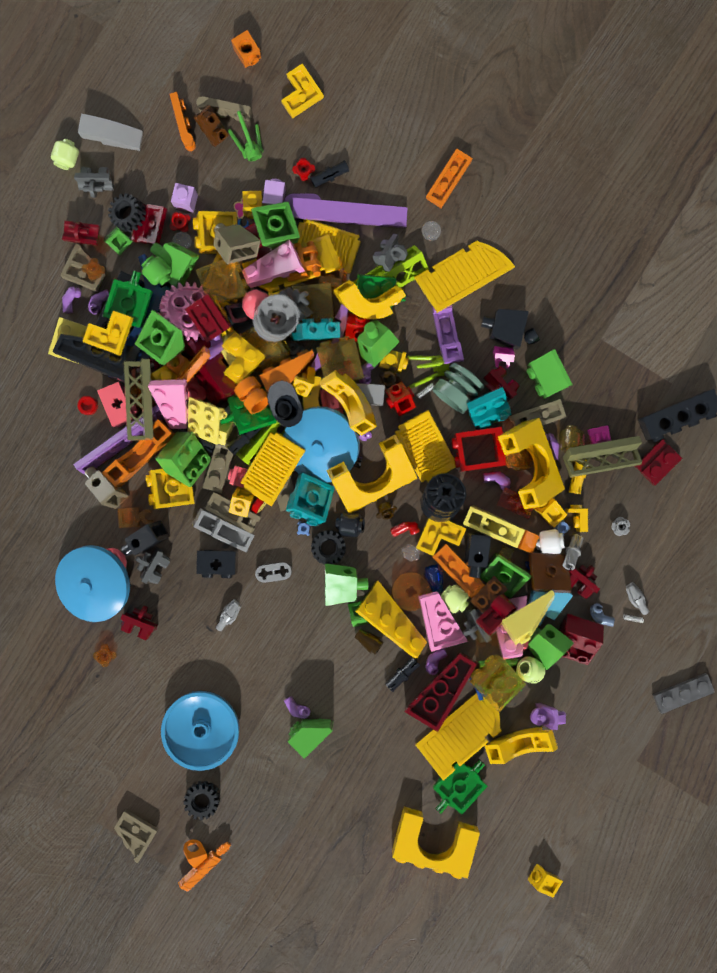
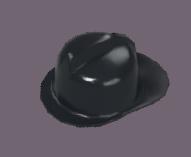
M277 381L272 384L267 394L272 416L284 427L297 425L302 419L303 409L294 387L286 381Z

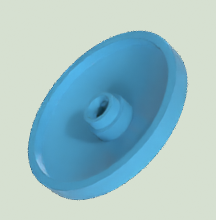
M321 406L307 408L303 410L302 419L297 425L286 427L284 437L306 450L294 469L298 474L305 473L325 483L332 482L326 470L344 461L348 471H350L358 459L360 450L358 434L350 428L348 418L335 409Z
M82 546L65 555L57 567L55 585L58 596L65 608L76 617L85 621L101 622L115 616L125 606L130 593L129 576L123 563L109 550L99 546Z
M207 691L191 692L178 698L165 713L161 725L162 743L171 759L184 768L196 771L209 770L225 762L233 753L240 732L239 720L233 707L221 696Z

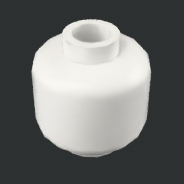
M557 529L541 531L536 543L537 550L541 549V552L544 554L561 553L562 548H565L563 533H559Z

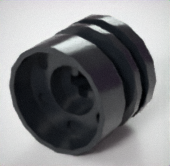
M448 473L432 477L427 483L420 499L423 513L429 519L436 522H447L453 519L465 502L466 488L460 479Z

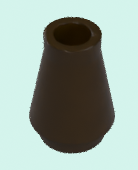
M361 628L354 637L370 654L372 652L374 655L377 654L384 643L380 640V637Z

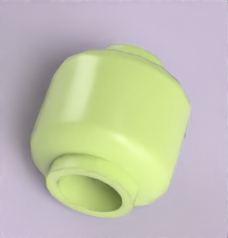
M63 139V141L55 142L51 153V159L54 161L53 164L64 170L75 166L79 150L74 146L75 143L73 141Z
M449 585L441 594L442 600L452 613H457L459 610L463 612L469 605L467 602L469 598L468 593L458 585Z
M524 657L518 662L516 672L521 680L528 683H538L544 678L545 667L536 658Z

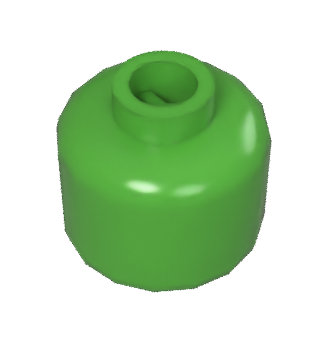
M152 255L142 264V274L152 285L159 283L164 285L171 278L169 276L171 268L160 256L154 257Z

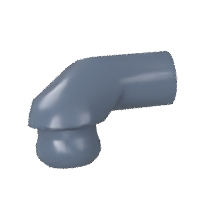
M596 603L590 607V614L596 623L613 627L615 618L604 615L602 605Z

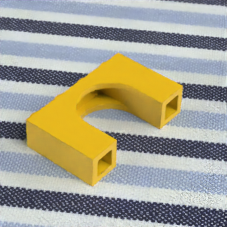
M540 418L524 421L498 436L504 455L526 449L534 461L535 472L532 481L518 491L524 509L541 507L565 490Z
M396 434L378 443L386 459V469L377 480L370 483L355 481L344 461L326 470L348 513L357 511L363 506L375 502L386 494L392 493L396 489L417 479L407 454Z
M403 807L392 848V858L400 863H413L418 868H431L436 873L442 874L446 872L458 879L462 877L468 878L480 834L478 827L459 822L452 846L441 854H431L424 851L418 843V836L423 821L422 811Z

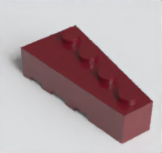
M183 335L185 350L182 353L190 362L204 346L208 349L211 347V342L206 343L200 336L197 342H195L193 337H190V340L187 341L186 336ZM218 353L211 360L208 359L196 373L197 381L200 386L204 387L207 399L216 406L227 402L228 397L235 396L234 390L237 386L235 382L224 374L227 367L224 364V357L221 353Z
M459 652L405 708L404 712L438 732L475 669L477 661Z

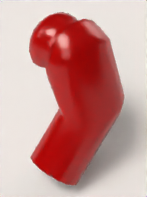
M402 522L392 527L390 531L396 537L408 530L411 535L420 532V529L416 522Z

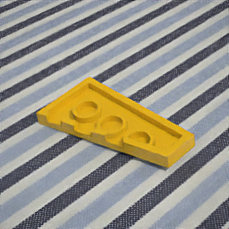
M376 581L355 612L414 659L418 658L427 641L381 583Z

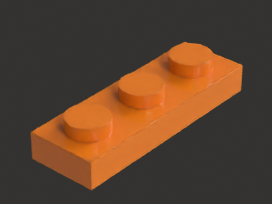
M456 149L428 192L426 199L442 209L473 158Z
M447 544L432 556L450 577L468 593L471 599L485 586L479 578L469 577L470 568Z

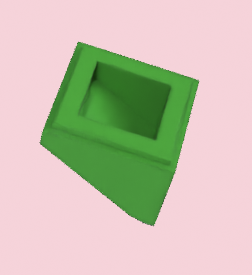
M115 227L104 239L119 255L133 242L118 227Z
M361 602L348 604L353 627L369 624L368 621L355 612Z

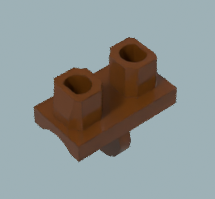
M207 105L200 113L194 116L201 131L204 132L213 147H216L228 137V132L210 105Z
M493 576L470 602L484 613L500 594H505L508 591V588Z

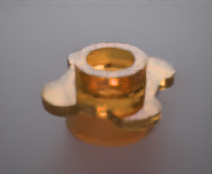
M92 258L87 265H83L81 268L84 273H87L89 280L92 281L100 278L105 273V268L100 266L96 258Z
M107 644L101 645V649L93 654V658L102 667L109 666V662L117 656L116 652L111 651Z

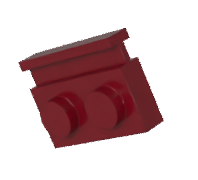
M144 205L146 215H143V217L146 219L145 221L141 220L143 224L141 227L137 225L138 230L135 231L133 229L131 240L148 245H153L156 242L159 244L167 209L164 206Z
M207 293L185 308V311L206 343L231 328V325L210 293Z
M664 439L659 440L641 458L642 463L640 465L634 466L653 486L657 485L683 459L670 445L664 442Z

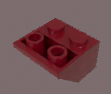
M567 613L558 631L573 641L574 644L562 657L588 665L603 645L604 625Z

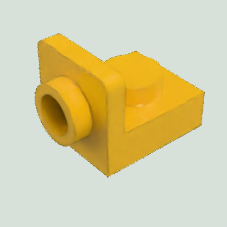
M242 191L243 214L249 219H254L251 209L262 206V191Z
M391 350L380 361L379 368L388 370L389 367L394 366L397 369L396 372L401 373L402 369L406 370L409 358H405L406 352L400 353Z
M308 366L305 373L302 372L300 377L296 376L291 385L298 395L307 397L314 386L315 368Z
M237 486L232 495L229 513L247 517L255 495Z
M553 498L541 507L534 508L553 528L567 516V513Z
M570 505V509H565L567 513H576V516L573 518V526L576 528V531L588 532V509H582V505Z
M536 864L528 877V881L537 891L552 898L563 883L558 876L547 872L539 864Z

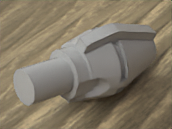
M631 582L626 586L628 598L636 608L640 609L643 615L649 613V609L646 606L644 594Z
M233 599L224 607L220 621L215 627L218 631H222L226 625H231L236 620L241 604Z

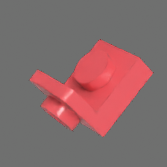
M325 389L319 390L322 406L335 409L343 414L344 408L339 400Z
M234 466V469L231 468L228 475L229 484L243 488L244 484L241 483V480L248 469Z

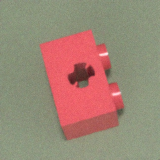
M116 382L98 390L97 392L111 425L116 428L125 425V385ZM118 401H122V402H123V403L120 404V407H121V408L116 407V405L119 404ZM134 404L130 408V412L137 418L138 410Z

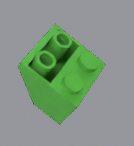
M176 432L155 458L167 474L188 487L193 486L211 462L210 456L193 432Z

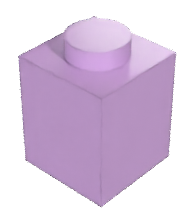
M279 179L265 180L263 206L284 202L285 182Z
M175 183L171 203L175 209L194 213L198 194L194 187Z

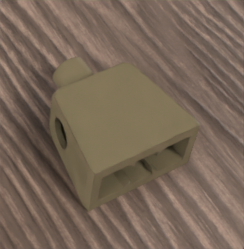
M223 223L216 225L214 229V247L227 264L257 257L260 239L238 224L227 227Z
M94 466L89 467L85 471V475L89 478L85 485L102 505L114 509L118 508L129 495L122 487H115L102 474L103 471H97Z

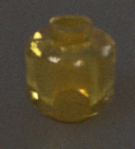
M567 426L566 429L559 433V448L564 451V454L569 448L584 446V432L578 429L577 426Z

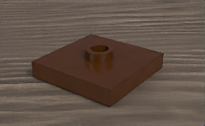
M530 553L528 555L532 591L550 592L553 590L555 593H570L572 591L569 570L563 567L566 555Z

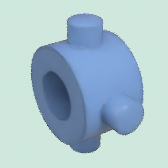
M563 519L554 529H557L559 533H563L564 536V533L570 530L571 527Z
M301 521L298 522L297 534L309 536L311 525Z

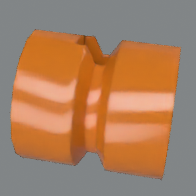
M254 376L242 380L234 390L238 398L242 402L244 401V406L251 414L260 412L268 405L267 392L264 389H260L261 384Z

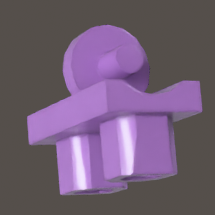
M535 703L536 708L532 710L530 719L535 725H543L549 729L558 730V724L566 723V713L564 711H558L554 707L543 703Z

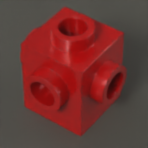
M348 313L345 340L358 342L359 335L365 330L364 327L370 322V319L359 317L354 313Z
M402 381L385 390L388 396L385 400L389 408H394L399 416L416 408L412 399L414 394L411 388H406Z

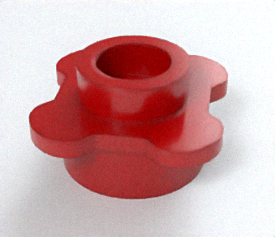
M301 158L296 166H293L292 171L294 174H298L302 181H306L308 176L315 172V166L311 165L306 158Z
M174 212L171 219L172 223L170 224L171 230H180L183 233L188 232L190 216Z

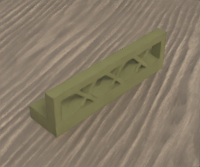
M141 359L140 362H124L127 441L152 440V397L148 387L151 381L150 359ZM128 366H140V375L136 379L129 374ZM134 384L141 389V394L137 399L130 394L129 390ZM135 403L142 408V414L138 418L134 417L130 412V408ZM136 422L143 428V436H132L131 427Z
M640 436L573 447L566 451L563 459L570 477L636 466L642 463L637 450L642 441ZM632 452L634 460L630 461L623 456L625 453ZM607 456H613L618 459L617 463L612 464L607 461ZM590 459H595L601 464L599 467H594L588 462ZM572 462L581 464L583 466L582 469L574 471Z

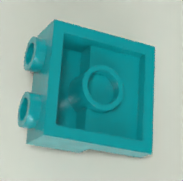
M333 318L321 319V322L314 323V319H303L302 323L296 326V332L291 333V341L340 338V322H333Z
M503 387L467 403L470 419L476 430L487 429L492 423L504 421L511 415V409Z
M300 473L294 492L290 493L285 511L290 512V517L301 519L302 517L306 519V523L309 525L317 526L326 522L335 487L305 473Z

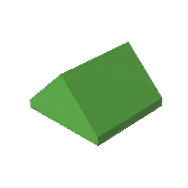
M152 310L135 345L161 365H165L185 350L182 330Z
M498 553L493 554L480 576L485 582H488L495 576L508 588L505 595L509 598L531 578L530 574Z

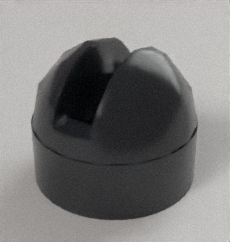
M534 328L526 331L524 335L526 343L535 344L540 341Z

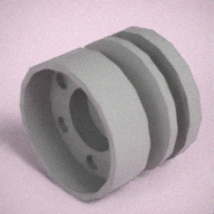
M278 294L264 299L253 316L255 331L260 337L271 342L285 339L295 330L299 321V312L295 303L288 297ZM273 317L274 319L277 318V319H278V322H277V323H275V322H272V323H271L270 320H271V318Z

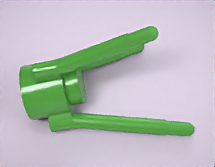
M238 111L237 114L248 142L245 144V149L232 130L229 129L228 132L242 152L244 159H248L249 162L256 161L262 157L264 152L261 145L259 125H255L256 144L255 141H251L242 113Z

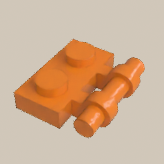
M300 242L293 244L305 271L290 273L287 277L288 281L292 282L308 278L307 271L310 270L313 272V276H319L321 274V263L317 259L318 249L314 242H307V247L305 248L301 247ZM304 257H309L310 261L304 262Z

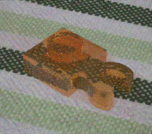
M139 507L118 509L119 528L140 527V521L145 524L152 523L153 520L145 518V514L151 513L152 510L145 509L139 513Z

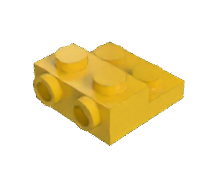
M198 211L196 218H193V229L197 230L198 237L194 238L195 248H199V254H217L218 251L214 247V229L219 223H223L226 227L236 225L237 212Z
M163 469L148 471L149 475H146L147 487L151 486V494L148 495L149 505H153L154 509L195 504L192 487L186 486L167 474Z

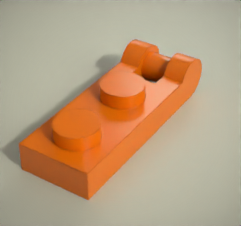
M177 92L170 93L181 140L187 151H193L196 148V143L188 131L191 125L188 116H184L183 111L186 110L184 99H180Z

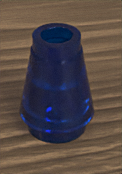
M435 564L425 567L424 575L432 592H444L443 569L440 568V565Z

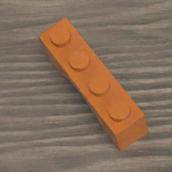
M158 419L153 424L152 440H140L130 451L110 464L102 474L115 487H122L171 440L175 433L162 420Z

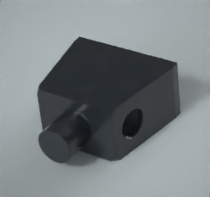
M497 309L494 318L483 316L481 327L491 329L489 336L491 340L518 350L521 347L529 311Z
M161 520L145 525L125 538L127 544L122 546L121 550L127 557L131 554L135 556L149 550L169 538L170 535Z
M467 533L465 564L470 566L469 577L480 578L481 567H487L491 536ZM479 553V559L474 560V555Z

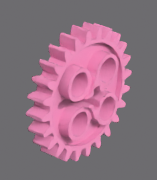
M186 282L185 287L178 283L177 288L171 286L170 291L166 290L165 296H162L159 309L161 310L159 314L181 329L182 335L186 336L187 341L190 340V337H193L194 341L197 342L199 336L202 340L204 338L185 311V308L193 304L194 300H198L207 293H210L211 289L204 291V285L197 288L195 282L193 286Z

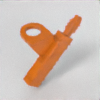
M204 346L191 362L181 354H178L176 356L179 361L178 366L173 367L170 362H167L165 365L169 370L178 375L175 380H186L188 384L190 379L194 377L211 356L210 350Z
M194 839L187 841L184 844L183 851L193 868L178 882L180 889L185 891L191 890L222 860L221 855L229 850L231 843L225 842L217 848L216 852L211 850L207 854L200 841ZM197 845L199 849L196 852H191L188 850V846Z

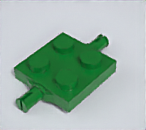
M133 271L130 282L114 279L103 313L104 318L110 319L112 312L115 311L134 318L131 326L142 329L153 291L138 285L141 276L140 272Z
M358 274L356 283L363 298L367 299L376 298L396 285V278L361 274Z
M237 395L227 398L230 414H227L225 419L220 420L221 425L233 421L237 426L239 435L277 423L276 419L272 416L269 404L260 412L251 414L244 406V401L242 402Z
M480 759L472 768L465 763L459 766L455 762L452 765L455 771L445 780L440 778L433 785V789L442 797L440 804L435 807L440 814L449 805L462 815L488 787L478 775V772L485 766Z

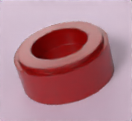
M83 396L79 399L77 407L82 414L92 415L98 409V402L91 396Z
M258 498L252 505L251 510L258 514L267 503Z

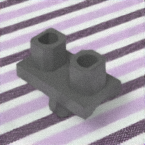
M81 167L80 172L75 173L74 178L78 183L79 190L90 192L92 198H96L98 192L114 190L111 174L107 167H100L98 173H93L89 167Z
M393 234L390 240H383L380 244L381 252H375L373 255L375 265H383L384 271H390L396 261H403L408 255L405 246L398 243V234Z
M288 287L278 294L288 297L295 303L299 312L298 322L313 314L308 307L310 302L306 299L309 295L307 291L301 293L298 289L293 291L291 287Z
M156 547L151 557L150 553L145 552L143 557L137 556L135 559L139 562L137 569L139 571L143 570L140 576L141 582L146 584L148 581L158 584L162 574L155 571L157 564L166 568L171 561L163 553L162 549Z
M478 608L465 611L464 615L467 621L464 622L466 629L462 632L463 635H470L472 640L477 639L479 643L491 641V636L476 623V620L483 613Z

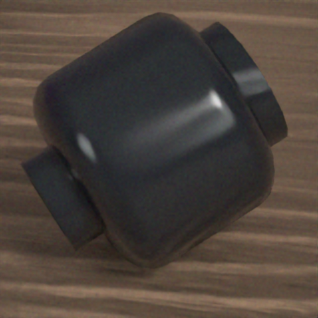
M345 511L341 514L340 518L337 517L336 529H339L342 536L358 537L360 533L364 532L365 519L358 512L348 513Z

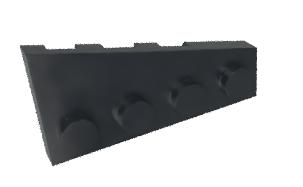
M60 335L53 349L54 354L124 383V362H136L142 351L138 346L124 345L120 356L82 342L84 337ZM128 366L129 374H131L134 366Z

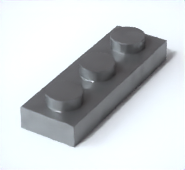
M704 673L653 694V698L659 712L663 714L710 695L715 691L708 674Z

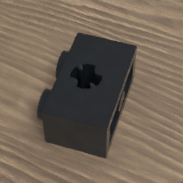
M197 551L196 574H202V578H213V574L221 575V578H232V575L238 573V551ZM217 559L222 563V566L218 567V569H216V566H213V562L217 561Z

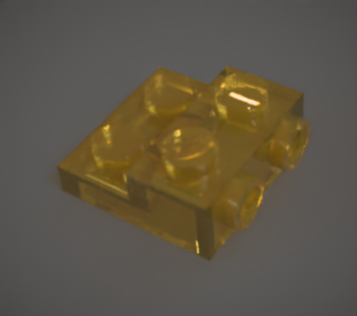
M220 260L196 269L205 295L207 293H210L212 297L216 295L219 304L242 298L246 295V291L249 290L246 280H241L239 272H242L239 262L227 264L224 260Z
M331 283L292 286L293 291L298 289L301 293L304 291L309 293L306 299L310 302L308 307L313 314L306 319H314V323L321 322V319L333 318V322H335Z
M254 327L239 334L265 355L263 361L256 367L255 372L260 370L262 372L264 369L271 367V364L275 362L280 364L281 361L288 358L290 348L284 339L277 342L266 341L258 335Z
M350 336L339 338V342L331 344V341L322 342L319 344L320 347L316 348L324 377L336 371L340 375L347 374L353 381L364 378L354 338L350 339Z
M496 654L495 656H489L485 660L486 665L481 670L477 669L472 673V679L469 682L500 712L520 692L526 683L502 657Z

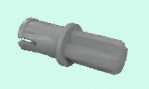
M578 534L572 536L570 545L566 548L563 567L567 570H570V568L571 570L575 569L577 559L581 555L580 548L583 537Z

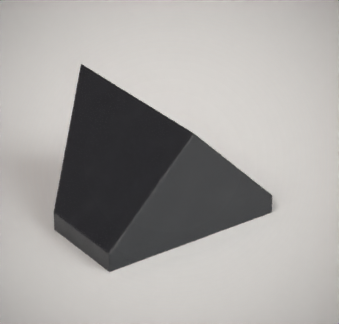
M242 303L224 306L234 331L247 341L254 329L253 319L245 314Z

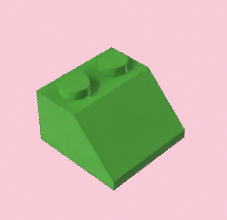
M289 202L251 209L263 246L276 249L288 240L293 244L298 243L300 235Z
M555 349L527 365V373L530 379H534L537 385L535 386L536 392L543 399L572 385Z
M303 719L301 722L297 721L290 728L288 743L305 759L333 731V721L331 719Z

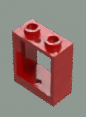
M502 427L454 434L452 447L457 452V457H454L455 468H459V472L507 465L506 455H504L498 436L503 434ZM492 434L496 462L465 466L462 438Z

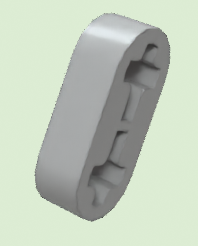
M286 562L266 564L257 568L255 576L258 581L264 583L285 580L291 576L292 568ZM281 566H284L289 572L282 576V573L275 574V570H280ZM263 568H265L267 572L272 571L273 573L267 575L266 579H264L263 576L259 575V573L262 572Z

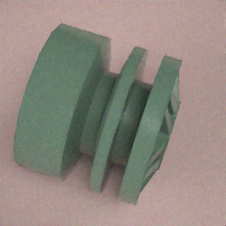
M452 363L449 367L451 371L446 370L444 373L449 382L440 379L432 391L450 407L460 413H465L468 409L467 403L471 402L467 395L476 398L478 396L476 390L481 391L484 386L471 371L456 363Z

